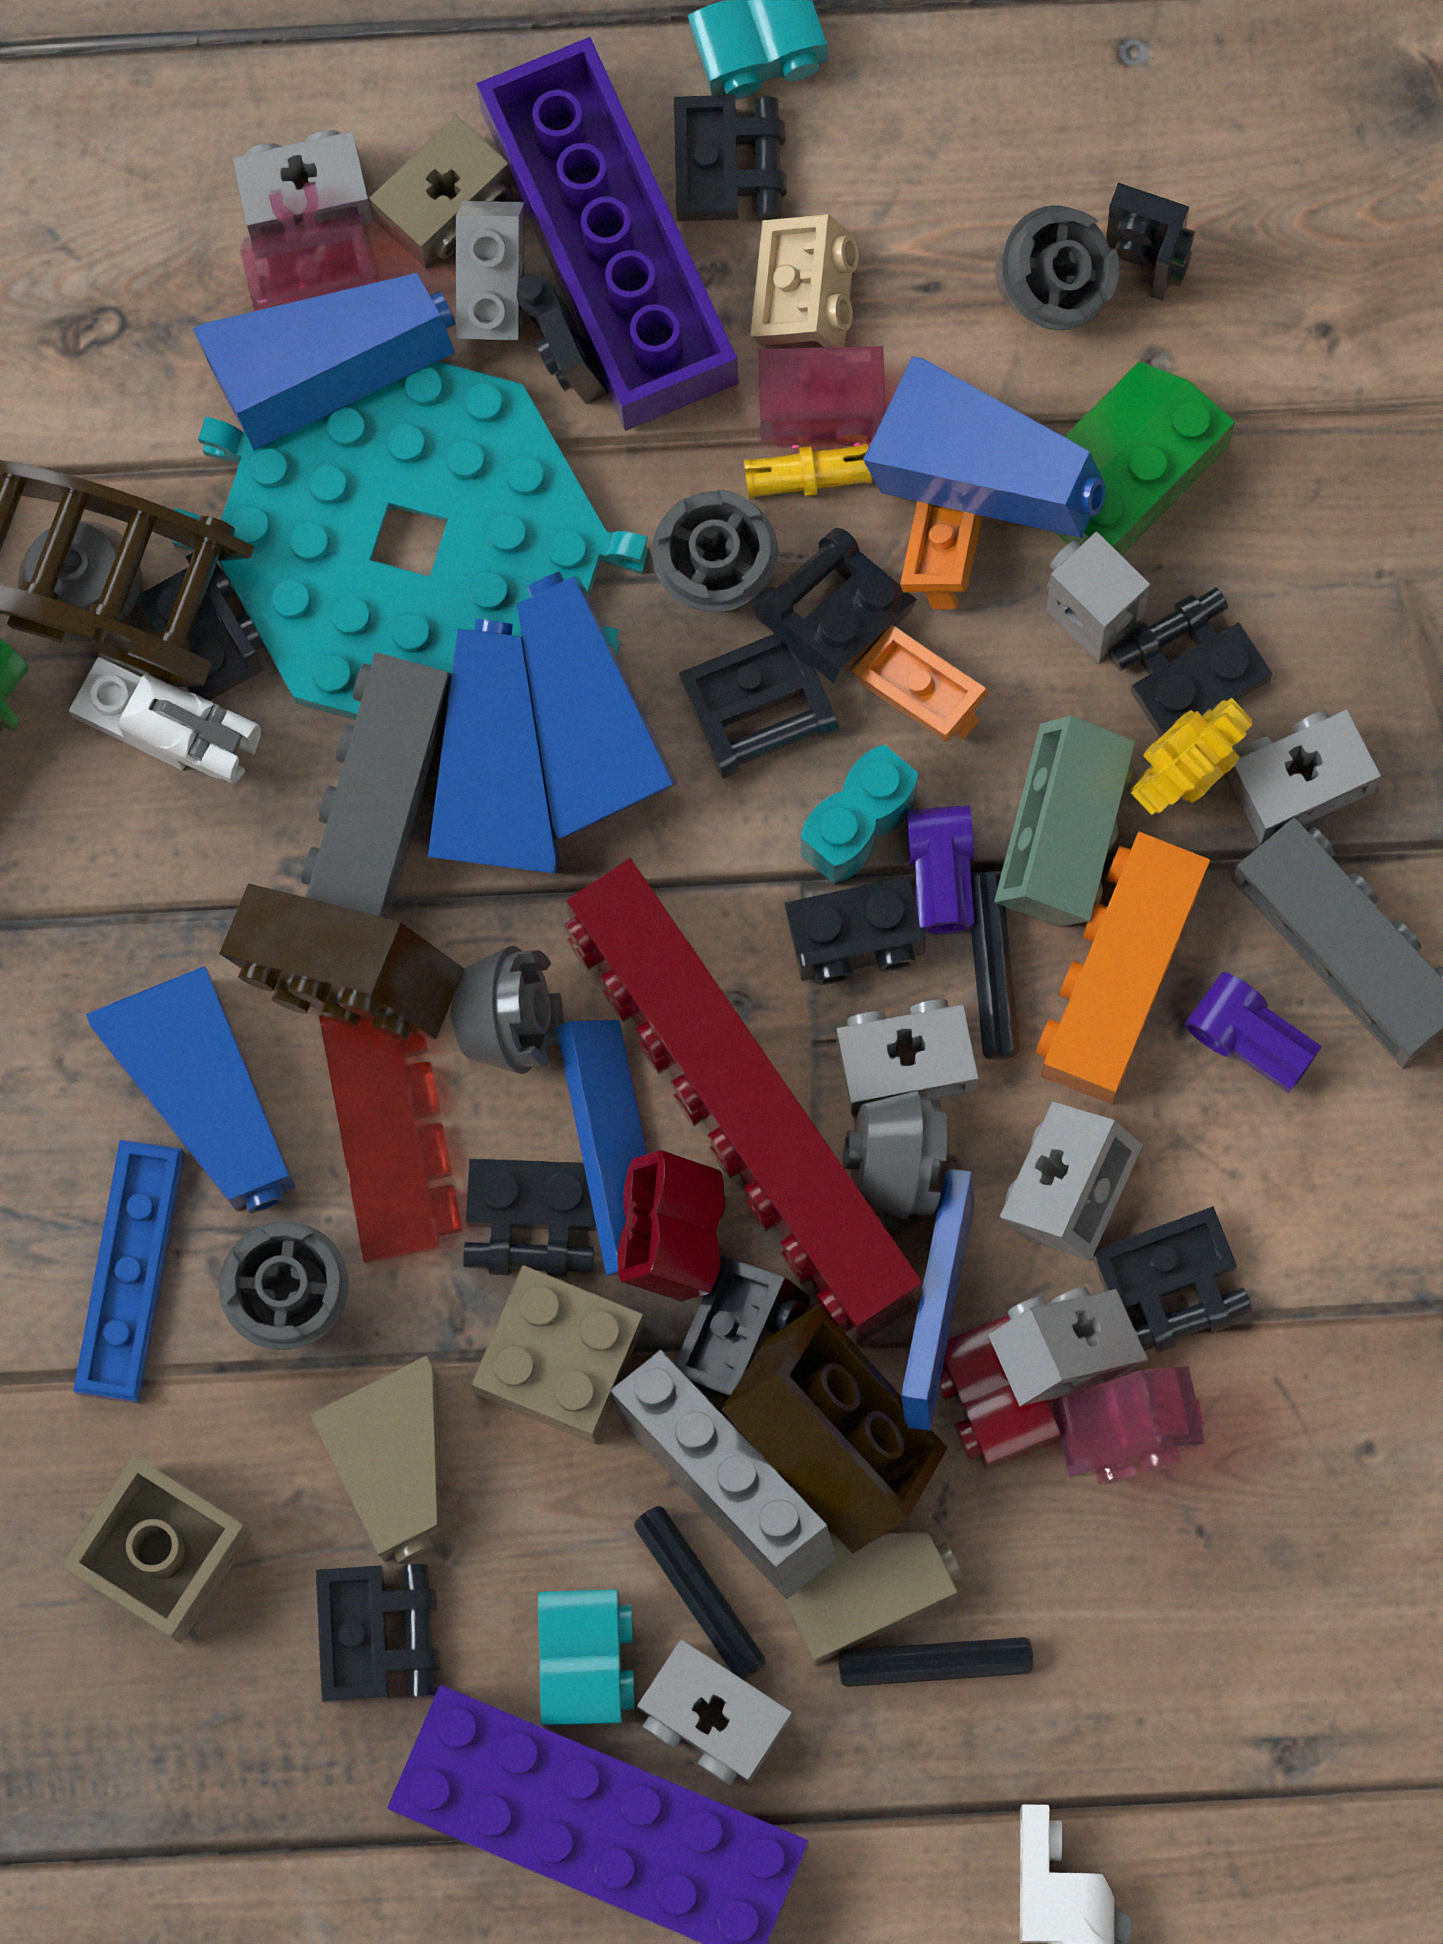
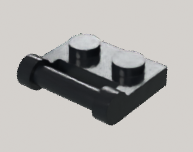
M833 528L819 541V550L777 588L769 587L764 590L752 604L753 611L762 624L833 684L874 646L891 625L896 627L909 615L917 600L909 592H903L900 584L861 553L855 538L841 528ZM834 569L847 579L845 583L805 619L794 611L793 606Z
M775 634L679 672L681 684L708 743L716 767L723 779L741 772L739 765L819 733L820 737L824 738L840 731L833 709L814 667ZM803 695L809 710L732 742L729 741L723 727Z

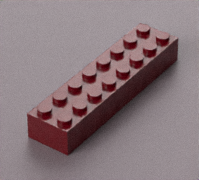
M627 859L567 898L566 904L570 920L564 924V927L570 936L567 941L575 955L587 971L596 965L602 972L599 978L605 987L602 992L606 1000L622 1022L627 1021L631 1017L638 1025L635 1031L641 1040L638 1042V1045L656 1073L659 1075L666 1069L669 1070L674 1078L671 1081L676 1091L673 1096L680 1109L694 1127L702 1121L705 1123L710 1131L707 1137L712 1144L709 1146L713 1157L729 1179L737 1174L742 1177L747 1185L743 1189L748 1197L745 1199L749 1210L765 1232L774 1226L783 1238L780 1241L783 1248L781 1255L800 1284L803 1285L810 1279L820 1292L816 1295L820 1302L819 1305L844 1333L849 1334L856 1346L919 1305L923 1282L632 859Z

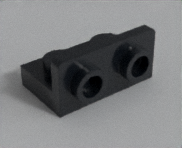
M1118 182L1109 206L1107 243L1109 247L1117 250L1120 258L1139 265H1147L1149 261L1156 262L1151 297L1163 301L1170 283L1181 286L1193 251L1190 249L1196 231L1186 228L1189 206Z
M194 552L185 556L188 564H190ZM218 563L214 569L188 640L193 644L191 652L211 661L212 664L204 686H190L186 688L190 693L196 694L208 701L262 672L263 669L255 651L265 646L247 613L236 619L227 604L226 599L235 594ZM188 567L139 594L137 603L156 635L157 632L165 631Z
M909 876L785 902V911L801 981L815 978L817 985L835 984L852 978L854 976V969L878 965L879 971L882 972L895 971L915 964V956L925 954L926 938L924 930L920 928L919 920L917 919V909Z
M721 1256L719 1275L714 1282L710 1294L704 1295L674 1365L695 1387L729 1398L764 1341L808 1312L810 1296L784 1276Z

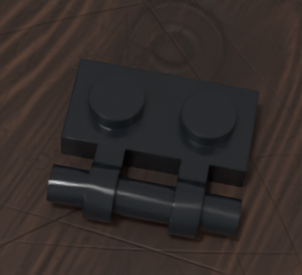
M735 95L674 97L677 221L739 220L738 196H752L757 199L758 219L773 220L781 218V198L787 194V175L780 170V146L785 143L786 135L785 122L779 119L778 99L771 96L756 98L754 100V117L736 118ZM737 144H751L755 147L756 169L737 170Z
M527 275L521 278L517 286V300L522 309L529 314L531 320L542 330L545 336L535 341L551 376L555 374L564 392L573 388L585 404L607 395L608 392L585 341L578 332L567 305L545 278L534 275Z
M1217 587L1198 598L1192 594L1174 604L1176 611L1149 627L1144 622L1126 632L1127 640L1108 650L1111 660L1119 671H1123L1140 661L1148 672V676L1132 685L1131 693L1159 737L1166 733L1188 711L1192 710L1194 713L1198 711L1203 716L1209 709L1213 710L1221 701H1227L1230 698L1237 701L1271 681L1273 673L1239 622L1219 634L1212 627L1209 619L1228 609L1227 601ZM1188 632L1197 647L1169 663L1161 648Z
M469 1159L467 1226L491 1227L490 1243H464L463 1266L465 1268H489V1275L509 1276L510 1269L521 1270L522 1265L534 1270H545L547 1275L551 1277L567 1278L568 1271L593 1272L594 1247L569 1246L570 1230L596 1231V1222L584 1163ZM512 1228L549 1229L548 1245L512 1244Z
M1214 1206L1098 1248L1092 1257L1104 1290L1117 1289L1125 1310L1139 1306L1145 1324L1134 1327V1330L1144 1351L1154 1348L1156 1353H1160L1176 1347V1339L1209 1328L1211 1333L1230 1327V1319L1252 1312V1306L1244 1287L1221 1295L1214 1278L1235 1271L1237 1264ZM1193 1286L1199 1304L1166 1315L1160 1298Z
M428 1564L403 1565V1590L384 1591V1572L381 1565L316 1570L321 1700L324 1704L390 1699L388 1673L408 1672L409 1698L435 1696L434 1671L440 1670L439 1649L432 1647L431 1612L437 1610L436 1590L429 1588ZM405 1613L406 1650L387 1651L386 1614Z

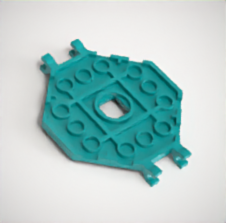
M443 362L433 363L257 450H253L245 433L227 422L205 416L198 437L199 443L204 444V455L239 463L221 520L235 528L234 537L254 546L251 558L218 561L259 633L266 650L269 652L295 703L356 720L361 703L353 699L356 679L363 663L372 664L375 652L452 674L457 630L474 631L475 619L513 624L512 636L522 637L517 603L530 598L526 589L530 584L560 571L564 580L573 576L580 578L590 596L600 561L634 573L643 574L649 555V548L646 547L648 536L627 531H616L614 533L606 531L523 384ZM178 508L174 509L194 519L199 520L200 515ZM401 509L446 522L430 576L372 561L386 515L391 510ZM173 540L174 546L194 551V549ZM603 625L618 656L621 646V640H618L619 629Z

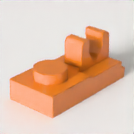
M917 501L900 583L903 592H925L931 609H957L959 601L955 592H967L983 516Z
M893 625L886 630L852 670L856 681L945 742L949 741L953 735L961 741L966 738L979 722L974 710L988 695L985 687Z

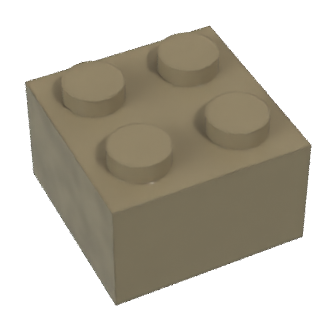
M522 1265L471 1385L476 1395L596 1445L614 1403L610 1390L620 1383L626 1375L646 1327L644 1316L642 1313Z
M133 1455L61 1567L181 1644L253 1533L244 1524Z

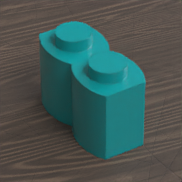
M724 0L703 7L688 15L690 33L711 95H735V100L742 99L756 93L761 88V83L771 78L785 77L787 81L802 80L815 74L820 69L819 65L828 61L827 42L812 0Z
M885 744L869 750L850 769L843 785V791L832 794L824 799L808 816L801 832V857L833 884L841 883L852 877L869 859L874 849L876 838L884 836L897 828L905 820L906 810L913 808L917 796L918 772Z
M617 1589L538 1592L541 1725L543 1727L623 1725V1710H635L634 1670L621 1669V1644L633 1643L632 1604H620V1596Z

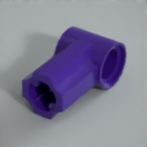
M970 805L907 809L906 823L910 866H915L917 919L919 920L920 928H923L924 933L935 935L957 934L961 931L974 929L970 862L974 861Z
M1222 972L1184 1023L1185 1028L1209 1049L1228 1058L1234 1055L1289 1094L1307 1071L1322 1046L1267 1008L1268 1002L1249 984L1230 973Z

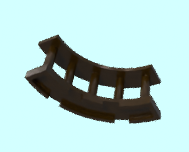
M0 460V551L21 496L60 503L31 581L23 582L21 589L0 584V614L10 616L7 625L14 630L60 643L63 642L64 636L68 632L101 643L100 657L142 674H150L175 687L204 686L212 662L191 652L193 644L188 641L217 561L251 558L254 546L234 537L235 528L220 519L200 516L199 520L165 506L102 484L44 468ZM84 510L128 523L98 604L92 603L89 611L58 601L59 595L54 592ZM152 532L194 549L165 631L157 632L156 636L126 625L127 616L122 613Z

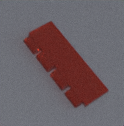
M319 1015L364 1263L368 1264L441 1248L439 1236L454 1234L463 1229L455 1186L444 1185L430 1188L428 1180L448 1177L452 1175L443 1124L433 1123L418 1126L417 1119L434 1116L441 1112L432 1063L418 1062L406 1064V1058L429 1052L427 1037L411 1033L408 1041H401L376 1031L372 1028L373 1023L360 1019L357 1028L335 1022L324 1015Z

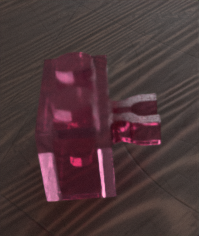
M316 181L309 182L303 185L304 194L307 199V205L302 211L305 225L297 226L294 211L289 210L284 204L282 188L269 191L272 211L285 229L244 238L240 248L254 311L376 283L378 270L364 212L318 222L316 213L319 206V192Z
M883 346L758 349L761 441H773L774 445L783 448L803 447L810 444L811 440L835 439L836 443L843 446H860L863 443L869 444L872 442L885 415Z
M1189 1366L1140 1370L1053 1400L1069 1477L1096 1475L1098 1485L1124 1482L1137 1477L1135 1466L1142 1465L1143 1471L1178 1465L1182 1463L1180 1452L1206 1444L1202 1429L1204 1420L1199 1399L1195 1397Z

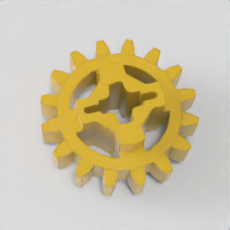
M1233 698L1221 701L1213 710L1209 709L1203 716L1198 711L1195 713L1192 710L1188 711L1146 750L1143 756L1151 766L1138 776V781L1131 787V794L1151 815L1155 812H1162L1169 804L1173 805L1180 797L1185 801L1195 802L1206 794L1209 788L1238 762L1240 756L1232 747L1246 736V731L1253 725L1252 719Z

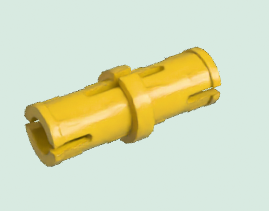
M863 443L860 446L812 452L811 446L799 447V454L750 460V458L744 459L748 498L750 500L755 499V497L804 491L805 497L816 496L817 489L859 483L871 484L872 475L863 461L869 449L868 444Z

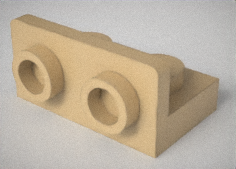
M829 214L762 221L750 337L760 345L817 341L830 352L844 350L846 331L850 328L853 319L850 290L852 272L857 268L859 253L854 235Z

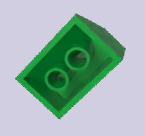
M1139 361L1064 436L1090 451L1105 482L1106 494L1100 512L1096 516H1091L1082 538L1055 533L1067 544L1073 540L1083 544L1097 531L1122 556L1230 446L1235 421L1189 380Z

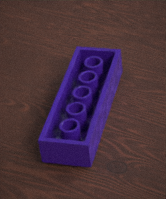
M591 37L476 83L482 115L500 155L509 163L513 184L521 201L524 202L527 215L624 430L627 431L739 384L736 354Z
M439 1685L387 1807L388 1810L399 1816L699 1944H768L809 1846V1840L443 1685Z

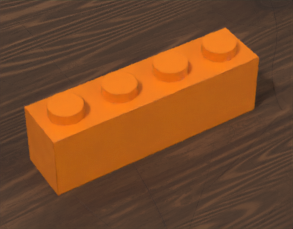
M1139 831L1131 849L1119 846L1106 881L1115 884L1116 888L1108 907L1096 903L1083 934V939L1091 941L1093 944L1084 964L1072 961L1059 993L1060 997L1069 1000L1061 1022L1049 1018L1039 1040L1035 1054L1045 1058L1041 1077L1111 1105L1113 1104L1206 876L1210 859Z

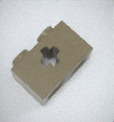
M455 115L369 198L374 221L427 269L438 257L447 259L456 252V214L462 201L506 202L511 193L510 188L513 186L509 163L460 117ZM441 192L443 195L435 200V195ZM456 192V197L450 200L448 197Z

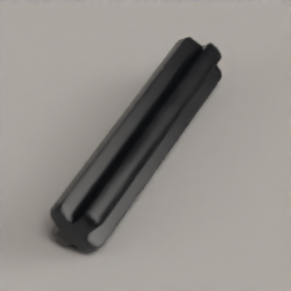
M982 872L971 875L974 929H971L982 1051L987 1059H1008L1015 1057L1018 1053L1019 1040L1006 907L994 903L1001 875L994 872Z
M658 1505L639 1516L634 1522L635 1530L731 1672L745 1680L762 1669L766 1664L765 1656L665 1509Z
M1026 1637L843 1650L838 1657L840 1681L846 1687L1020 1675L1030 1673L1034 1665L1032 1644L1030 1639Z

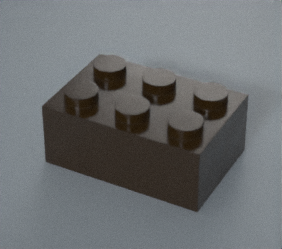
M250 883L246 887L219 952L220 955L241 968L238 975L239 979L254 987L271 992L275 991L272 1001L284 1008L302 1014H307L310 1006L321 1008V1013L325 1017L357 1028L360 1019L373 1023L372 1028L376 1031L401 1041H408L411 1033L437 1039L454 993L465 970L401 922Z
M819 1304L764 1341L722 1407L723 1412L732 1420L736 1430L752 1442L772 1464L777 1473L827 1524L829 1532L836 1535L852 1554L910 1517L948 1448L932 1429L930 1431L908 1428L904 1419L902 1396Z

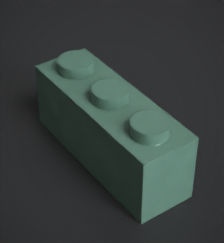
M1072 715L1040 723L994 903L1057 927L1090 921L1092 911L1096 903H1100L1103 893V885L1100 879L1106 855L1114 846L1118 834V824L1115 820L1121 796L1127 790L1133 775V765L1130 761L1135 745L1134 740Z

